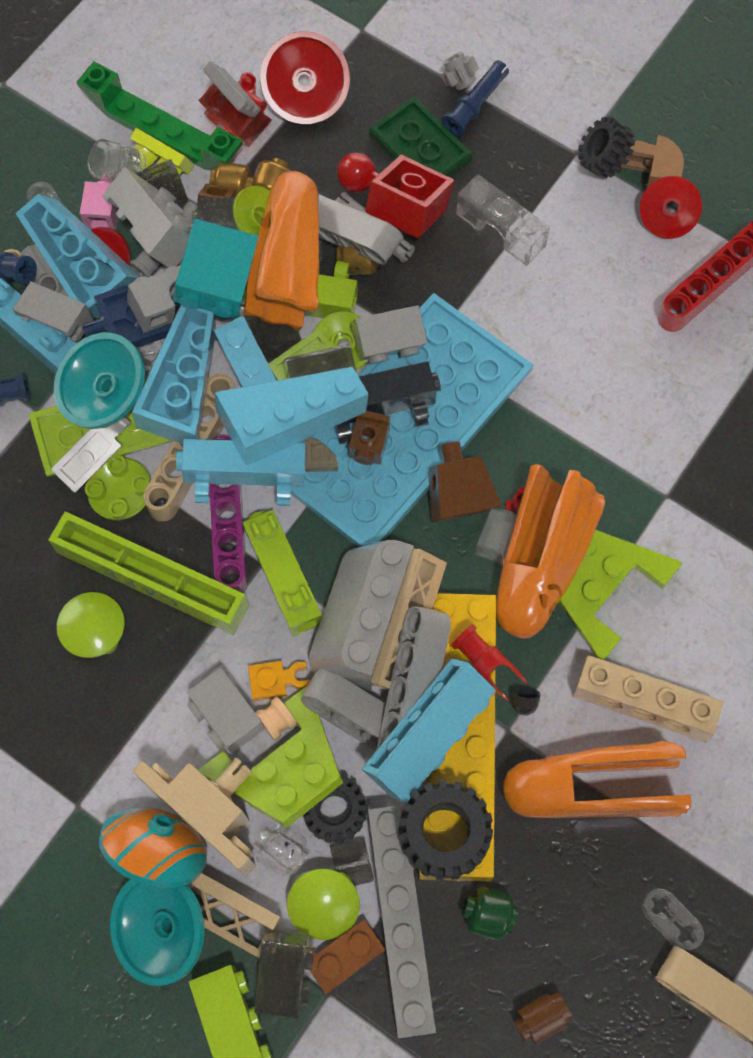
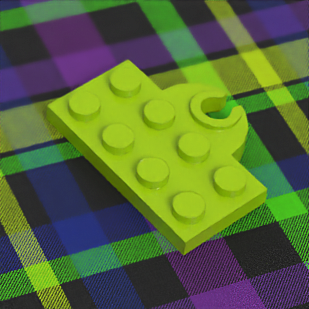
M134 405L125 415L132 423L115 438L122 446L114 455L126 456L173 441L136 428L132 414ZM57 406L28 413L47 477L56 475L51 469L90 430L68 421L61 414Z

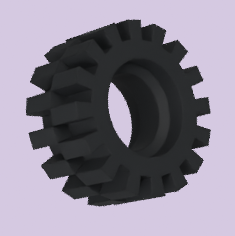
M601 117V121L597 119L594 122V128L589 126L587 137L583 135L581 140L584 141V144L579 145L578 150L581 153L578 154V159L581 160L579 162L580 165L588 171L602 178H607L608 176L611 178L615 176V171L620 173L623 170L622 164L627 165L629 162L626 158L628 155L632 156L634 150L630 147L635 145V140L632 139L635 135L629 127L614 118Z
M346 777L342 779L343 784L303 815L308 830L313 833L314 837L324 840L325 843L337 842V844L344 843V840H351L357 832L361 831L366 820L367 808L365 797L356 783H351L350 779ZM329 797H340L348 804V814L339 823H329L321 815V806Z

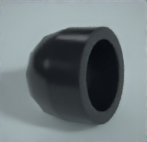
M516 687L513 690L512 706L520 715H531L539 706L541 694L532 687Z

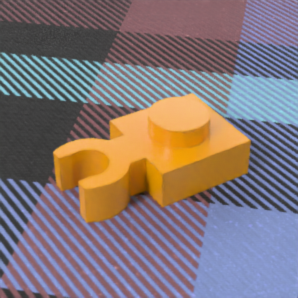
M282 661L248 666L253 702L271 700L276 697H287L286 687L292 686L296 690H302L305 686L308 687L309 680L298 681L295 678L298 672L308 670L307 663H294L287 670L283 669Z

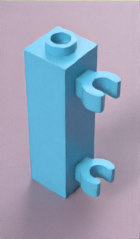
M0 279V326L56 374L62 359L76 342L70 340V337L62 332L32 319L28 322L22 320V315L18 316L12 310L22 295L6 281Z
M183 439V451L176 452V471H182L183 483H195V503H209L210 484L277 486L276 506H290L291 487H304L305 443H296L249 465H245L232 440Z

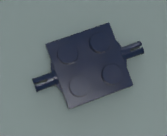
M128 285L95 295L94 301L99 311L100 319L81 324L85 337L103 331L123 336L137 348L166 338L172 323L144 333L127 302ZM174 302L175 308L181 306L180 303Z

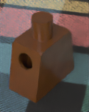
M460 441L441 445L444 463L438 464L429 470L432 523L488 512L500 507L499 497L483 459L480 456L464 459Z

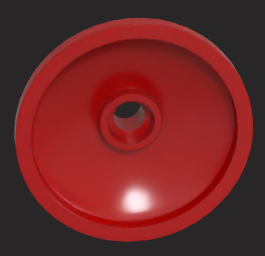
M298 31L281 37L269 48L262 62L260 83L265 100L276 114L292 123L310 125L322 122L338 111L346 99L349 90L350 73L342 51L334 42L315 32ZM301 76L307 77L309 85L301 86L298 79Z

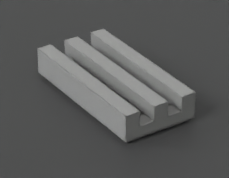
M211 61L207 63L203 68L204 73L239 112L249 117H255L261 109L227 70Z

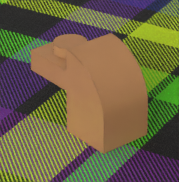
M658 135L655 145L643 141H635V145L630 147L634 150L632 156L628 155L626 158L629 162L627 165H621L622 168L649 173L647 188L651 183L662 177H682L684 158L680 148L673 141Z

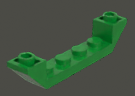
M95 61L91 63L76 82L77 86L108 118L132 131L138 128L184 155L193 164L204 170L217 168L221 162L229 163L243 145L242 139L219 127L211 135H208L122 89L118 73Z

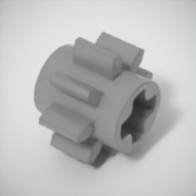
M458 52L443 62L445 71L440 74L446 86L450 85L453 87L455 85L457 90H462L476 81L475 71L479 69V66L474 56L469 57V55L465 56L463 52Z

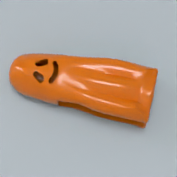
M285 171L278 176L271 187L262 216L256 251L246 285L244 314L247 316H257L264 322L274 325H288L294 330L303 327L304 311L315 312L319 305L317 291L319 279V195L314 181L299 171Z
M531 465L526 486L505 556L496 600L497 621L503 630L511 636L528 639L544 628L556 605L570 586L586 555L602 515L605 499L604 495L596 492L594 484L583 478L579 471L569 470L565 484L562 486L550 477L549 472L542 465Z
M667 741L594 748L577 753L559 756L554 754L539 760L524 761L508 771L503 783L504 798L514 812L524 817H679L681 814H687L692 806L691 795L689 794L574 801L572 773L678 768L680 761L686 759L685 749Z

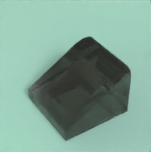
M364 837L330 845L335 871L349 875L354 886L374 880Z

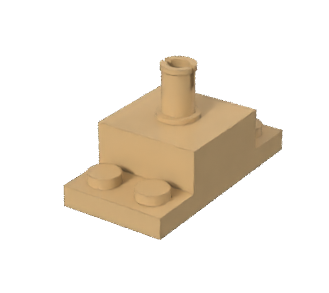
M235 758L233 763L214 782L213 780L209 781L190 763L174 779L157 763L150 768L142 760L132 772L238 871L247 877L256 866L250 860L254 854L236 837L249 820L243 811L231 801L232 798L230 797L246 778L252 774L247 766Z

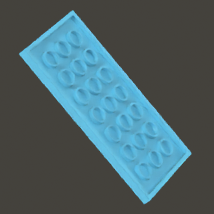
M435 293L419 308L427 339V344L419 349L420 354L401 358L400 353L388 355V361L378 364L369 363L358 375L360 377L428 361L431 372H437L441 391L436 392V404L427 406L429 425L416 427L412 409L387 415L390 416V433L381 465L375 463L363 465L356 462L353 458H349V443L340 445L336 427L329 428L311 438L320 440L321 443L326 445L335 454L338 462V471L305 472L304 487H291L290 494L357 547L382 542L390 535L429 490V470L438 464L444 463L440 446L460 441L461 450L463 451L533 370L531 362ZM355 422L349 423V424H350V427H351V432H352V433H353V429H354ZM363 436L365 439H372L371 437Z

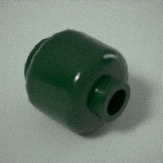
M481 886L476 889L472 896L467 895L465 897L461 916L466 918L467 929L472 934L498 941L505 934L510 935L513 932L517 921L518 907L513 905V899L509 894Z

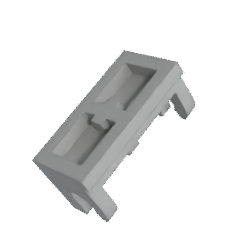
M34 282L29 283L12 309L16 315H22V320L28 322L32 319L70 337V340L78 342L84 334L81 324L94 321L86 304Z

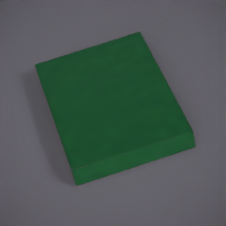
M415 96L369 128V135L393 160L402 154L447 177L472 160L473 153Z

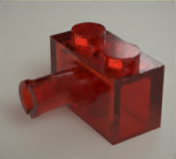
M214 83L198 100L207 109L204 115L215 125L221 123L225 127V131L242 139L243 144L248 147L251 146L272 121L262 109L255 117H249L239 112Z

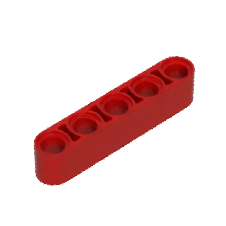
M753 221L666 296L658 315L659 325L664 330L677 332L684 328L753 267ZM713 272L719 273V274H721L722 276H718V275L714 274ZM692 291H697L701 295H696L692 293ZM670 310H676L680 314H673Z

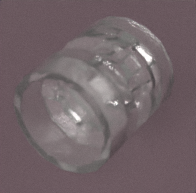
M103 138L97 140L90 150L88 169L92 177L111 183L121 170L126 167L140 178H144L146 157L142 150L129 146L122 147L119 143Z

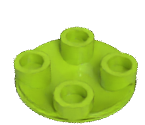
M114 455L89 479L85 485V493L91 507L100 516L111 520H124L133 517L146 506L143 495L151 478L147 470L139 462L124 458L121 455Z
M98 592L83 593L72 598L62 608L57 620V634L65 649L76 656L93 658L110 654L115 651L123 635L125 626L124 615L118 603L111 597Z
M315 869L300 874L295 879L287 898V911L292 924L305 936L317 940H330L346 933L354 925L360 909L359 894L350 876L332 869Z

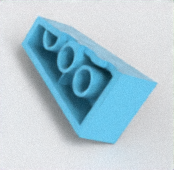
M37 194L16 213L68 296L86 304L92 317L99 318V311L94 301L95 295L129 285L141 277L58 200Z
M180 306L132 411L136 428L183 444V439H199L215 338L213 330L216 329L215 314L213 312Z
M353 367L215 392L216 412L245 465H249L365 413L368 400V392Z

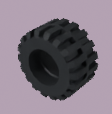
M439 780L438 784L431 785L430 782L423 785V789L419 792L416 790L410 796L408 803L405 802L402 809L398 830L403 855H406L408 858V863L413 868L419 869L421 874L426 877L430 875L436 877V880L444 881V878L454 880L459 879L464 874L468 875L474 871L478 864L480 865L490 847L493 837L491 812H487V804L484 799H479L476 796L477 792L471 787L469 790L463 788V783L455 781L454 784H447V780ZM439 810L452 811L464 820L467 826V838L459 849L451 852H442L432 848L426 842L423 835V825L426 818L433 812Z

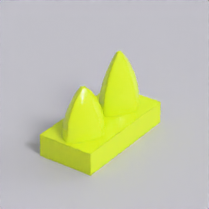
M135 128L130 137L136 143L132 156L135 171L149 167L157 158H160L154 175L155 188L158 190L161 187L169 186L182 172L189 175L195 166L184 155L138 128Z

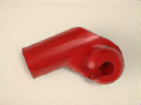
M245 72L241 74L238 84L261 109L258 115H261L265 111L267 103L256 96V77L252 73Z

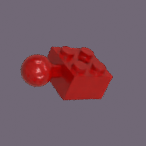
M362 153L346 155L341 159L337 167V178L344 189L353 193H360L370 189L366 213L417 238L447 210L454 184V179L402 154L380 174L376 173L373 161Z

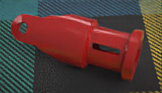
M474 624L470 625L455 639L451 647L454 650L459 649L472 662V667L496 690L495 692L503 699L510 701L494 684L492 674L495 668L507 666L527 684L525 677L495 645H488L477 634V627Z

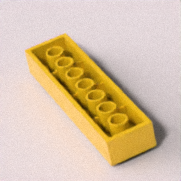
M437 593L432 610L445 612L448 614L451 622L442 670L451 658L468 662L472 666V662L459 649L454 650L451 644L465 629L474 624L477 627V634L488 645L496 646V595ZM494 670V672H493V674H492V679H493V681H494V684H495V670ZM495 693L489 699L488 707L482 713L476 715L468 725L465 736L458 742H455L445 754V760L442 765L432 771L423 782V785L430 782L431 785H436L439 780H447V784H454L457 781L463 783L462 787L467 790L471 787L477 792L476 796L479 799H484L487 804V812H491L493 820L491 823L493 837L480 865L478 864L474 871L468 875L460 876L459 879L444 878V880L491 882L494 878ZM439 810L426 818L423 825V835L426 842L432 848L442 852H451L459 849L464 844L467 838V826L458 814L448 810ZM419 870L420 880H436V877L422 875Z

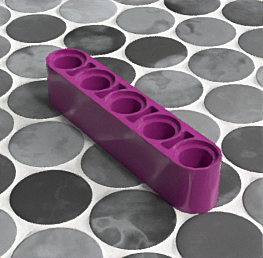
M219 435V436H215V437H214L213 439H211V440H232V439H231L229 436H227V435ZM210 484L209 494L215 580L244 593L247 589L248 577L245 531L242 523L244 522L242 485H232L224 490L218 488L219 484ZM231 511L235 513V516L230 520L219 519L224 512ZM228 542L238 544L236 549L231 552L221 550L223 545ZM233 573L240 576L238 581L233 584L223 582V579L228 574Z

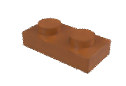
M363 919L304 964L325 995H327L383 953L385 948L365 919Z

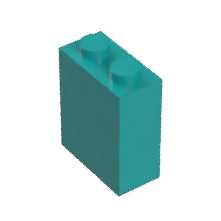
M194 218L176 280L173 302L180 303L182 306L190 309L199 308L210 311L219 317L237 319L259 236Z

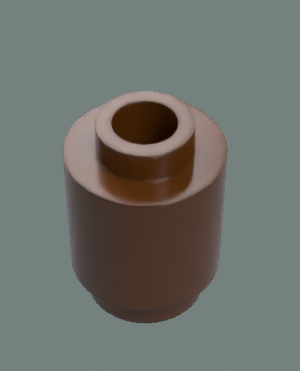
M555 992L552 995L546 993L517 1010L519 1019L515 1020L514 1024L525 1042L531 1039L534 1045H537L566 1028V1023L573 1018L561 995Z

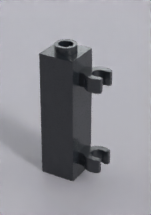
M428 361L359 377L368 392L366 411L389 415L412 409L416 427L429 425L427 406L436 404V392L441 391L437 372H431ZM357 416L334 426L336 427L340 445L350 443L352 432L349 423L356 422Z

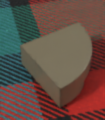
M309 437L305 439V472L338 471L337 458L326 445L315 438Z

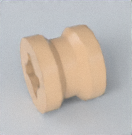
M278 697L271 700V705L267 709H259L255 712L274 741L281 737V732L286 728L292 729L297 725L289 710Z

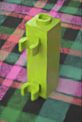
M337 261L334 277L319 275L317 289L318 308L315 312L305 310L304 316L325 318L335 312H355L358 285L357 280L349 279V263ZM246 289L243 296L244 300H246Z
M274 510L268 512L258 511L250 515L247 521L242 522L246 536L292 637L318 627L322 619L321 611Z

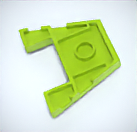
M595 530L586 555L558 604L564 612H567L577 627L576 630L583 640H586L594 652V657L605 660L622 637L595 617L600 608L634 568L663 589L683 563L677 559Z
M307 686L284 703L301 730L251 769L252 774L232 794V796H237L247 802L252 808L285 828H288L343 784L334 754L323 728L321 717L306 708L301 701ZM223 750L202 766L199 772L209 781L213 780L215 782L233 762Z

